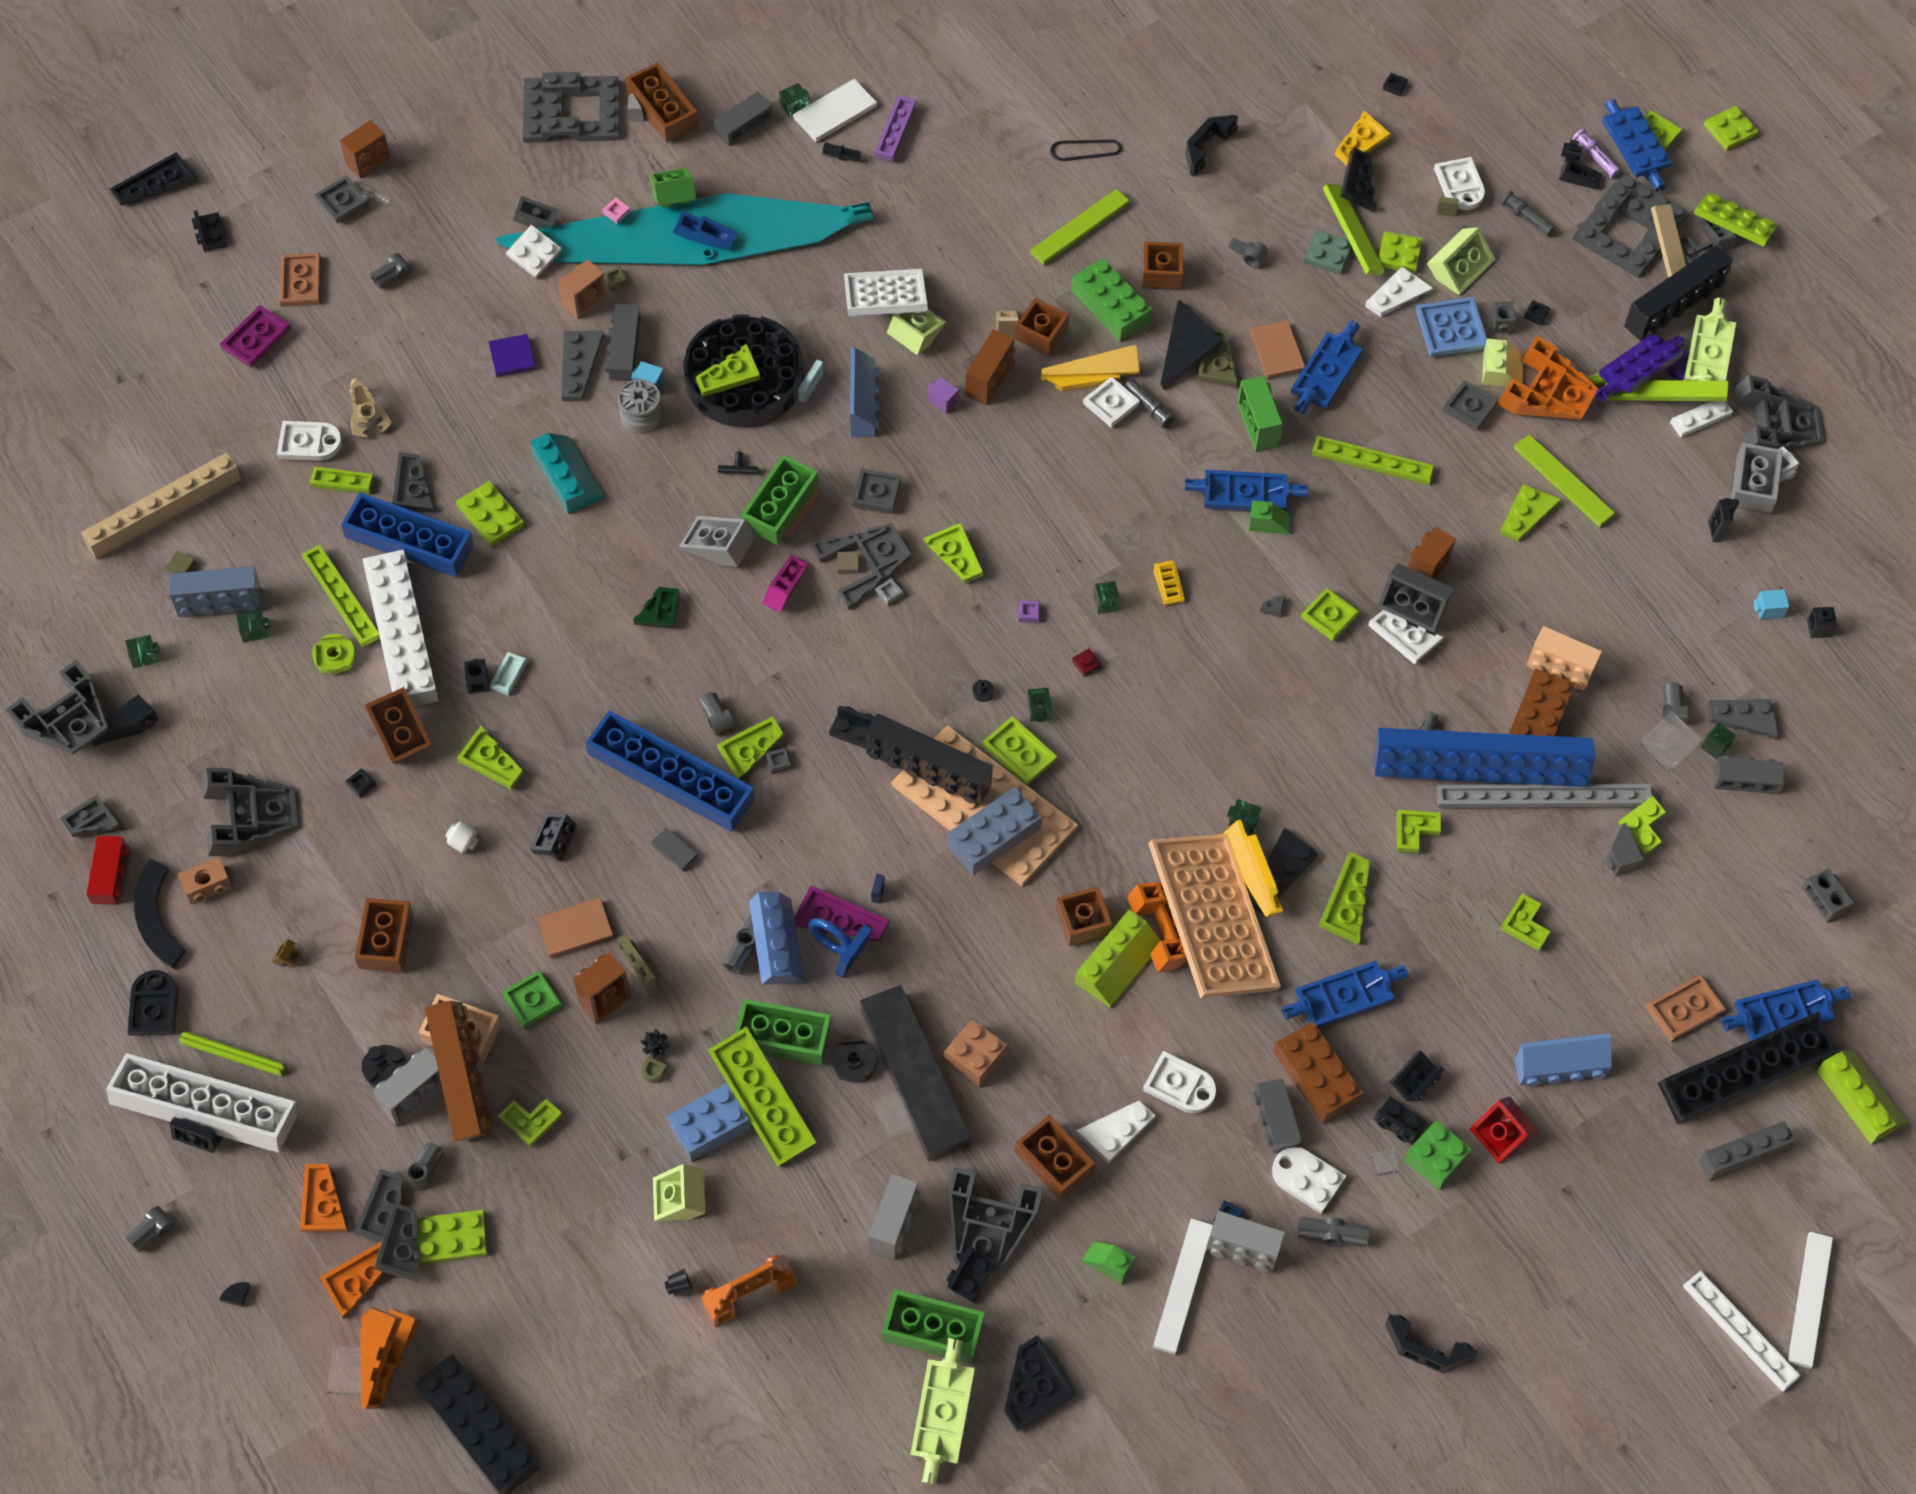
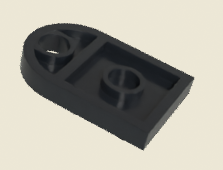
M151 970L141 974L134 981L130 994L127 1031L129 1036L174 1034L177 986L168 973L160 970ZM153 978L161 979L157 986H150L149 982Z

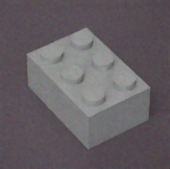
M1742 443L1736 458L1731 498L1739 499L1738 507L1767 513L1772 512L1778 496L1783 450Z
M427 1048L416 1052L407 1064L398 1067L389 1079L381 1081L373 1091L379 1108L396 1126L400 1125L442 1089L436 1058Z
M891 1174L868 1236L869 1252L893 1260L896 1259L897 1253H902L905 1245V1232H910L913 1220H911L913 1212H917L920 1204L918 1182Z
M1218 1211L1206 1251L1217 1258H1230L1239 1265L1248 1264L1254 1266L1256 1270L1261 1272H1273L1285 1232Z

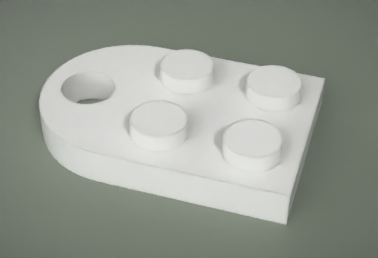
M1472 157L1435 164L1434 170L1445 197L1459 199L1457 209L1471 210L1482 203L1485 189ZM1464 198H1470L1472 202H1466Z
M282 421L277 451L278 459L315 461L330 459L341 448L342 440L340 433L335 426L329 423ZM330 439L336 440L334 444H326Z
M1163 1051L1147 1079L1143 1091L1184 1112L1200 1113L1212 1105L1216 1094V1086L1212 1077L1205 1071ZM1205 1091L1209 1094V1098L1207 1100H1200L1197 1097V1093Z
M1298 1147L1282 1150L1276 1156L1272 1166V1175L1276 1184L1320 1214L1325 1210L1346 1178V1175L1307 1150ZM1287 1159L1291 1162L1292 1167L1288 1169L1282 1168L1279 1162Z

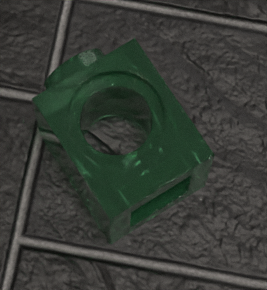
M799 83L779 92V103L788 117L808 106L809 93Z
M1115 581L1095 584L1094 600L1098 614L1119 610L1120 597Z
M262 610L236 615L243 643L268 638L267 629H270L268 617L263 616Z
M151 634L125 640L128 657L133 668L158 663L157 654H160L158 642L153 641Z
M1049 688L1027 690L1030 722L1051 720L1052 706ZM1037 705H1042V706H1044V707H1043V708H1038V707H1036V706H1037Z
M1718 723L1707 734L1701 748L1717 760L1719 756L1721 757L1730 748L1736 734L1721 723Z
M1237 799L1235 806L1231 805L1227 813V817L1230 818L1228 826L1230 827L1237 820H1241L1245 832L1253 835L1262 808Z

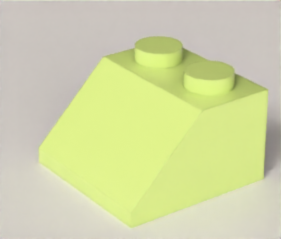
M929 309L919 314L912 312L902 313L900 315H893L887 334L918 355L930 346L946 324V321Z
M1487 339L1483 351L1482 385L1507 387L1512 378L1523 384V362H1521L1523 353L1507 340Z
M682 1164L653 1177L654 1221L691 1220L706 1213L703 1169Z

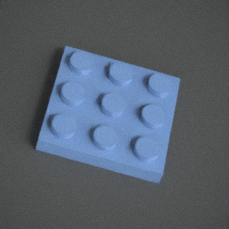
M1474 297L1416 305V314L1430 357L1484 350L1487 337Z

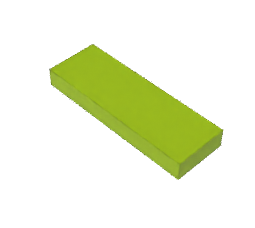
M314 466L310 487L370 495L375 476L370 473Z

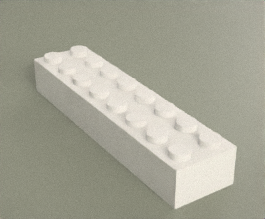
M404 550L363 558L392 692L404 687L414 707L439 702Z
M127 1053L106 1088L109 1104L170 1122L173 1117L188 1119L194 1124L210 1127L218 1136L277 1153L280 1152L297 1118L295 1101Z

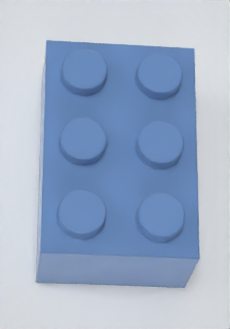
M727 1083L667 1116L671 1130L691 1162L750 1130L749 1118Z

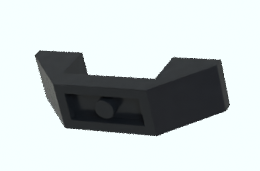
M1237 115L1209 117L1187 141L1185 154L1191 176H1194L1198 171H1202L1205 167L1206 152L1201 149L1207 140H1211L1215 134L1226 141L1230 135L1233 136L1238 129Z
M1389 1314L1385 1324L1400 1356L1440 1373H1445L1473 1362L1478 1352L1468 1343L1455 1342L1448 1358L1439 1350H1429L1415 1340H1405L1411 1326V1322H1408L1405 1317L1398 1314Z

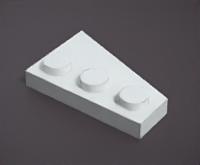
M1401 267L1366 301L1365 307L1379 317H1382L1399 309L1401 305L1409 301L1417 300L1421 295L1432 293L1433 288L1404 267Z
M1382 610L1371 619L1368 625L1413 664L1421 660L1440 644L1443 639L1442 636L1425 632L1426 629L1420 626L1416 628L1408 624L1405 619L1385 610Z
M1137 1101L1076 1130V1135L1109 1164L1155 1119V1114L1140 1101Z

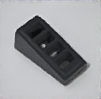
M1568 158L1561 168L1559 180L1598 189L1603 173Z

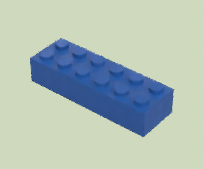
M363 493L358 494L341 524L344 536L347 539L386 553L404 550L406 560L457 577L474 546L471 531Z

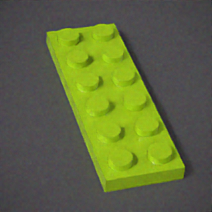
M747 1026L708 1049L709 1054L777 1167L817 1143Z

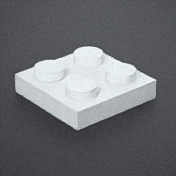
M531 225L506 252V256L537 279L562 250L561 247Z
M1110 377L1085 397L1083 404L1112 428L1138 407L1140 400L1113 377Z

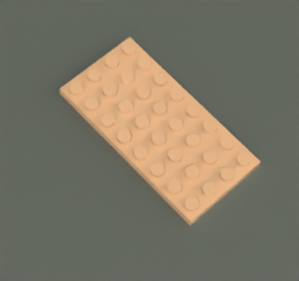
M947 725L934 739L993 765L992 786L982 804L968 803L964 798L956 794L951 795L938 786H931L919 777H911L906 771H902L892 781V786L949 831L1013 787H1016L1042 817L1041 829L992 862V864L1023 886L1077 829L1078 824Z
M1217 834L1152 839L1149 842V847L1200 998L1277 991L1281 985L1228 835Z

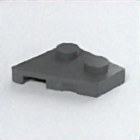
M98 795L60 818L62 824L72 837L121 828Z

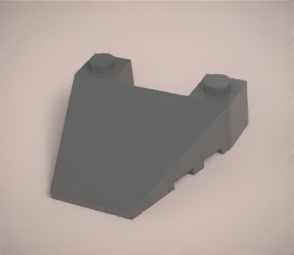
M1748 375L1735 387L1737 404L1755 409L1757 425L1742 437L1743 443L1774 449L1784 446L1787 451H1793L1824 442L1818 407L1798 396L1793 398L1786 394L1787 390L1783 388L1777 389L1770 385L1771 381L1752 375Z
M77 660L59 672L65 686L71 692L38 714L24 697L5 709L12 723L24 736L70 754H75L109 730L95 686L89 673Z
M206 768L202 779L203 799H225L227 825L210 826L207 835L208 856H232L298 827L295 788L270 780L266 782L255 779V776L250 774L245 776L235 773V770L230 768Z
M954 1167L948 1189L954 1263L960 1264L958 1259L964 1249L968 1250L971 1246L976 1251L996 1261L991 1272L1000 1274L1038 1214L1044 1189L1021 1183L1016 1205H1011L973 1195L978 1172Z

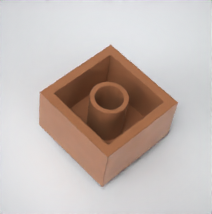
M588 259L582 264L577 265L572 272L564 275L558 281L562 306L577 319L607 297L604 273Z
M971 1019L944 1051V1062L973 1084L980 1087L1006 1056L1007 1044Z

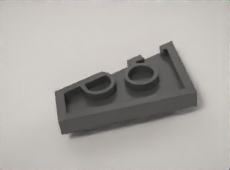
M399 452L392 504L409 510L433 513V505L426 485L420 456L418 454Z
M1772 699L1708 701L1707 707L1710 723L1732 729L1741 728L1749 730L1751 734L1757 735L1760 733L1768 735L1771 739H1777L1778 733Z
M380 1169L355 1229L356 1235L376 1242H382L394 1203L401 1204L402 1176Z
M397 1203L393 1204L373 1269L418 1283L420 1275L418 1272L419 1254L417 1251L416 1209Z

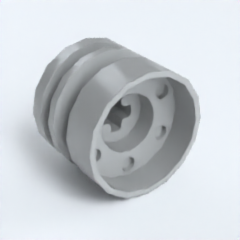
M638 379L629 381L622 386L618 393V403L623 426L631 432L641 434L651 432L657 428L662 421V406L658 388L652 382Z

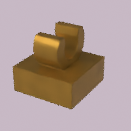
M287 939L280 944L272 963L278 966L286 963L288 966L293 967L297 962L293 961L290 956L293 954L298 957L301 955V951L293 949L295 942Z

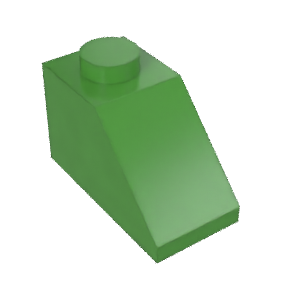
M1252 500L1249 531L1290 534L1291 515L1273 502Z
M1093 1241L1082 1262L1122 1285L1133 1267L1135 1257L1115 1245Z

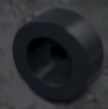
M987 680L976 681L972 688L973 697L980 702L989 701L993 696V685Z

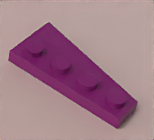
M812 885L808 889L794 917L795 926L809 929V922L814 918H820L833 923L851 937H855L863 925H866L871 929L868 940L878 942L881 941L889 925V920ZM818 927L820 931L829 932L823 928Z

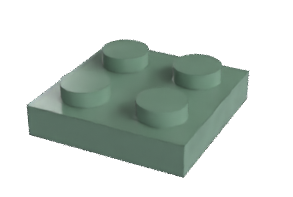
M1316 230L1304 258V264L1341 275L1352 246L1346 238Z

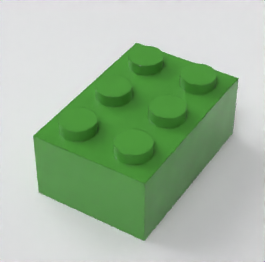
M1264 376L1241 380L1237 402L1255 452L1278 447L1279 440L1282 438L1281 430L1284 427V419L1277 411V401L1271 395V385L1266 382Z

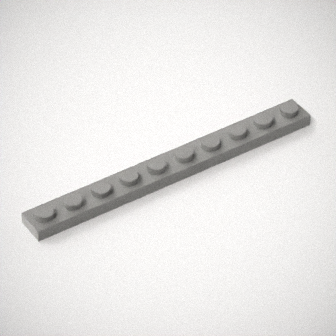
M1590 784L1589 787L1556 785H1437L1436 788L1438 808L1638 807L1652 796L1650 784Z

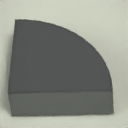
M1275 596V598L1265 601L1261 606L1260 612L1280 617L1286 596Z

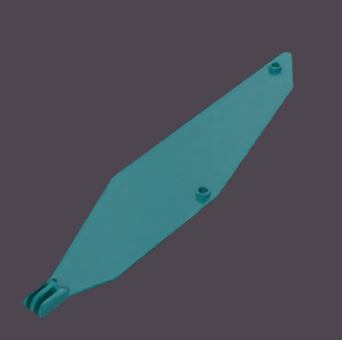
M723 193L697 198L688 204H680L679 202L673 203V206L666 208L655 206L630 211L618 224L607 216L555 225L552 228H539L537 230L561 247L562 251L552 261L554 263H583L588 259L591 263L707 265L819 243L849 225L874 221L870 202L843 207ZM684 210L700 219L703 215L737 232L731 249L727 250L703 245L672 233L682 211ZM524 232L499 236L496 238V243L510 249Z

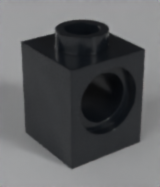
M1814 607L1807 619L1810 638H1826L1833 635L1837 627L1834 607Z
M472 659L464 662L468 694L490 691L485 659Z

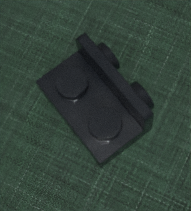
M194 210L195 218H192L194 230L198 229V233H195L197 244H202L204 252L227 247L219 212L199 216L198 210Z
M1724 498L1718 501L1708 520L1712 542H1721L1723 536L1727 533L1730 523L1733 522V515L1739 505V499Z
M839 705L837 716L829 731V736L866 749V732L875 717L871 714L857 712L852 707Z
M546 813L530 850L534 854L552 855L557 861H562L575 833L577 824L567 814Z
M1389 1097L1381 1109H1378L1374 1118L1381 1128L1390 1130L1400 1141L1408 1142L1411 1145L1427 1124L1426 1120L1392 1097Z
M173 1117L169 1123L173 1140L211 1153L215 1152L223 1138L216 1135V1132L210 1127L194 1124L188 1119Z
M970 1246L968 1250L964 1249L958 1259L960 1264L957 1270L953 1269L950 1272L946 1282L949 1283L947 1287L951 1291L974 1303L996 1261Z

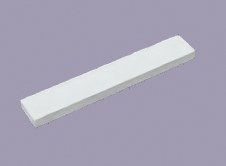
M1195 1219L1190 1220L1153 1344L1154 1349L1173 1355L1176 1353L1213 1227L1211 1224Z
M1809 1232L1807 1237L1788 1362L1790 1364L1809 1369L1813 1367L1833 1239L1832 1237L1814 1232Z
M1699 1271L1684 1284L1683 1288L1782 1392L1800 1378L1801 1375L1702 1271Z

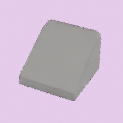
M630 94L627 108L630 121H643L642 108L634 94Z

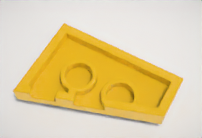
M1364 110L1358 122L1353 125L1350 133L1346 135L1336 149L1335 156L1347 166L1350 151L1354 147L1369 153L1388 140L1390 133Z

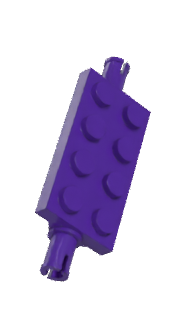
M1651 334L1599 370V377L1605 379L1607 385L1596 391L1597 398L1605 401L1613 394H1618L1623 390L1628 393L1636 390L1683 357V350L1680 347L1685 345L1684 338L1676 335L1667 342Z

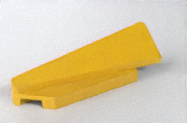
M1132 345L1043 368L1041 370V380H1047L1055 384L1056 389L1060 391L1102 385L1110 377L1120 382V375L1140 374L1137 346Z
M1237 820L1223 834H1227L1243 880L1266 917L1283 913L1277 897V887L1256 834L1247 836L1242 821Z

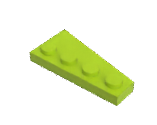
M1350 851L1318 927L1358 945L1361 937L1360 929L1363 921L1362 912L1365 904V887L1367 886L1370 860Z

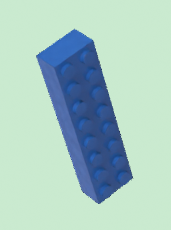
M610 710L586 741L588 755L733 832L755 800L754 787Z

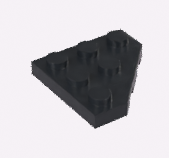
M1039 1335L1020 1345L1017 1351L1004 1414L1016 1432L1076 1396V1391Z

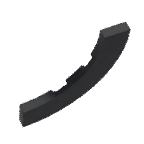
M150 858L142 870L135 890V920L142 939L148 948L161 962L174 969L186 951L166 934L160 923L157 908V897L169 869Z

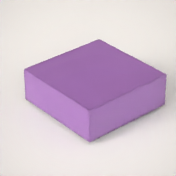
M1019 600L1018 622L1039 623L1040 601Z

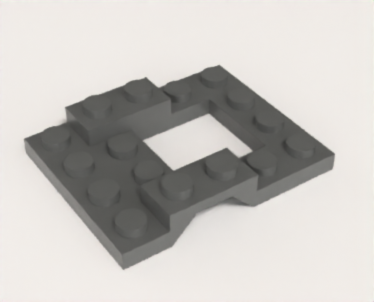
M580 72L542 73V78H524L523 143L545 142L553 135H569L578 141L619 140V76L581 77ZM600 96L599 121H580V116L562 117L563 97Z
M1624 174L1618 182H1614L1595 205L1594 211L1576 231L1572 240L1639 278L1661 250L1651 208L1658 205L1671 204L1677 229L1688 217L1690 211ZM1618 213L1649 229L1634 251L1602 233Z

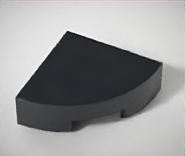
M239 1282L229 1286L223 1291L219 1300L243 1307L250 1283Z

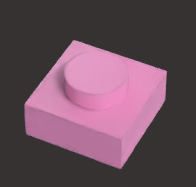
M616 197L602 209L603 214L616 224L621 222L630 213V207Z

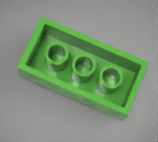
M1104 258L1072 276L1071 291L1119 342L1151 323L1152 308Z
M782 455L742 512L741 519L747 521L755 535L778 545L818 487V471Z
M743 999L735 1033L747 1026L763 1055L822 1066L831 1029L830 1014Z
M894 1289L882 1331V1341L945 1357L948 1338L955 1340L953 1349H955L956 1340H961L963 1344L959 1361L973 1365L985 1312Z

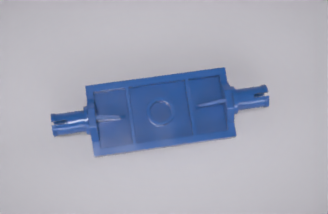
M1612 99V102L1611 100L1607 101L1605 108L1610 114L1603 116L1602 122L1635 178L1644 176L1647 180H1650L1656 192H1659V189L1663 191L1667 185L1660 176V172L1663 169L1669 168L1672 162L1638 106L1621 110L1615 99Z
M1349 321L1345 330L1340 334L1326 333L1291 388L1290 393L1301 397L1294 407L1298 413L1302 408L1300 414H1305L1311 403L1327 409L1362 354L1363 348L1355 345L1353 342V337L1360 329V325L1357 322L1352 327L1354 321Z
M1206 470L1204 479L1185 478V491H1203V494H1205L1204 508L1251 511L1253 500L1273 502L1286 511V501L1289 496L1307 498L1308 485L1290 484L1287 482V474Z
M1373 961L1295 988V994L1299 1001L1282 1006V1014H1286L1284 1016L1285 1020L1304 1014L1309 1023L1314 1022L1317 1028L1363 1013L1393 1002L1394 997L1390 990L1391 983L1409 978L1408 970L1404 971L1406 969L1405 965L1388 971L1382 970L1377 961Z
M1816 979L1736 1000L1734 1005L1738 1014L1722 1017L1721 1023L1722 1026L1726 1025L1723 1028L1725 1031L1744 1027L1750 1041L1818 1011L1821 1014L1819 1017L1822 1023L1827 1024L1835 1019L1832 1012L1833 1003L1851 999L1850 991L1846 992L1849 989L1847 986L1832 990L1824 989L1821 987L1819 980Z

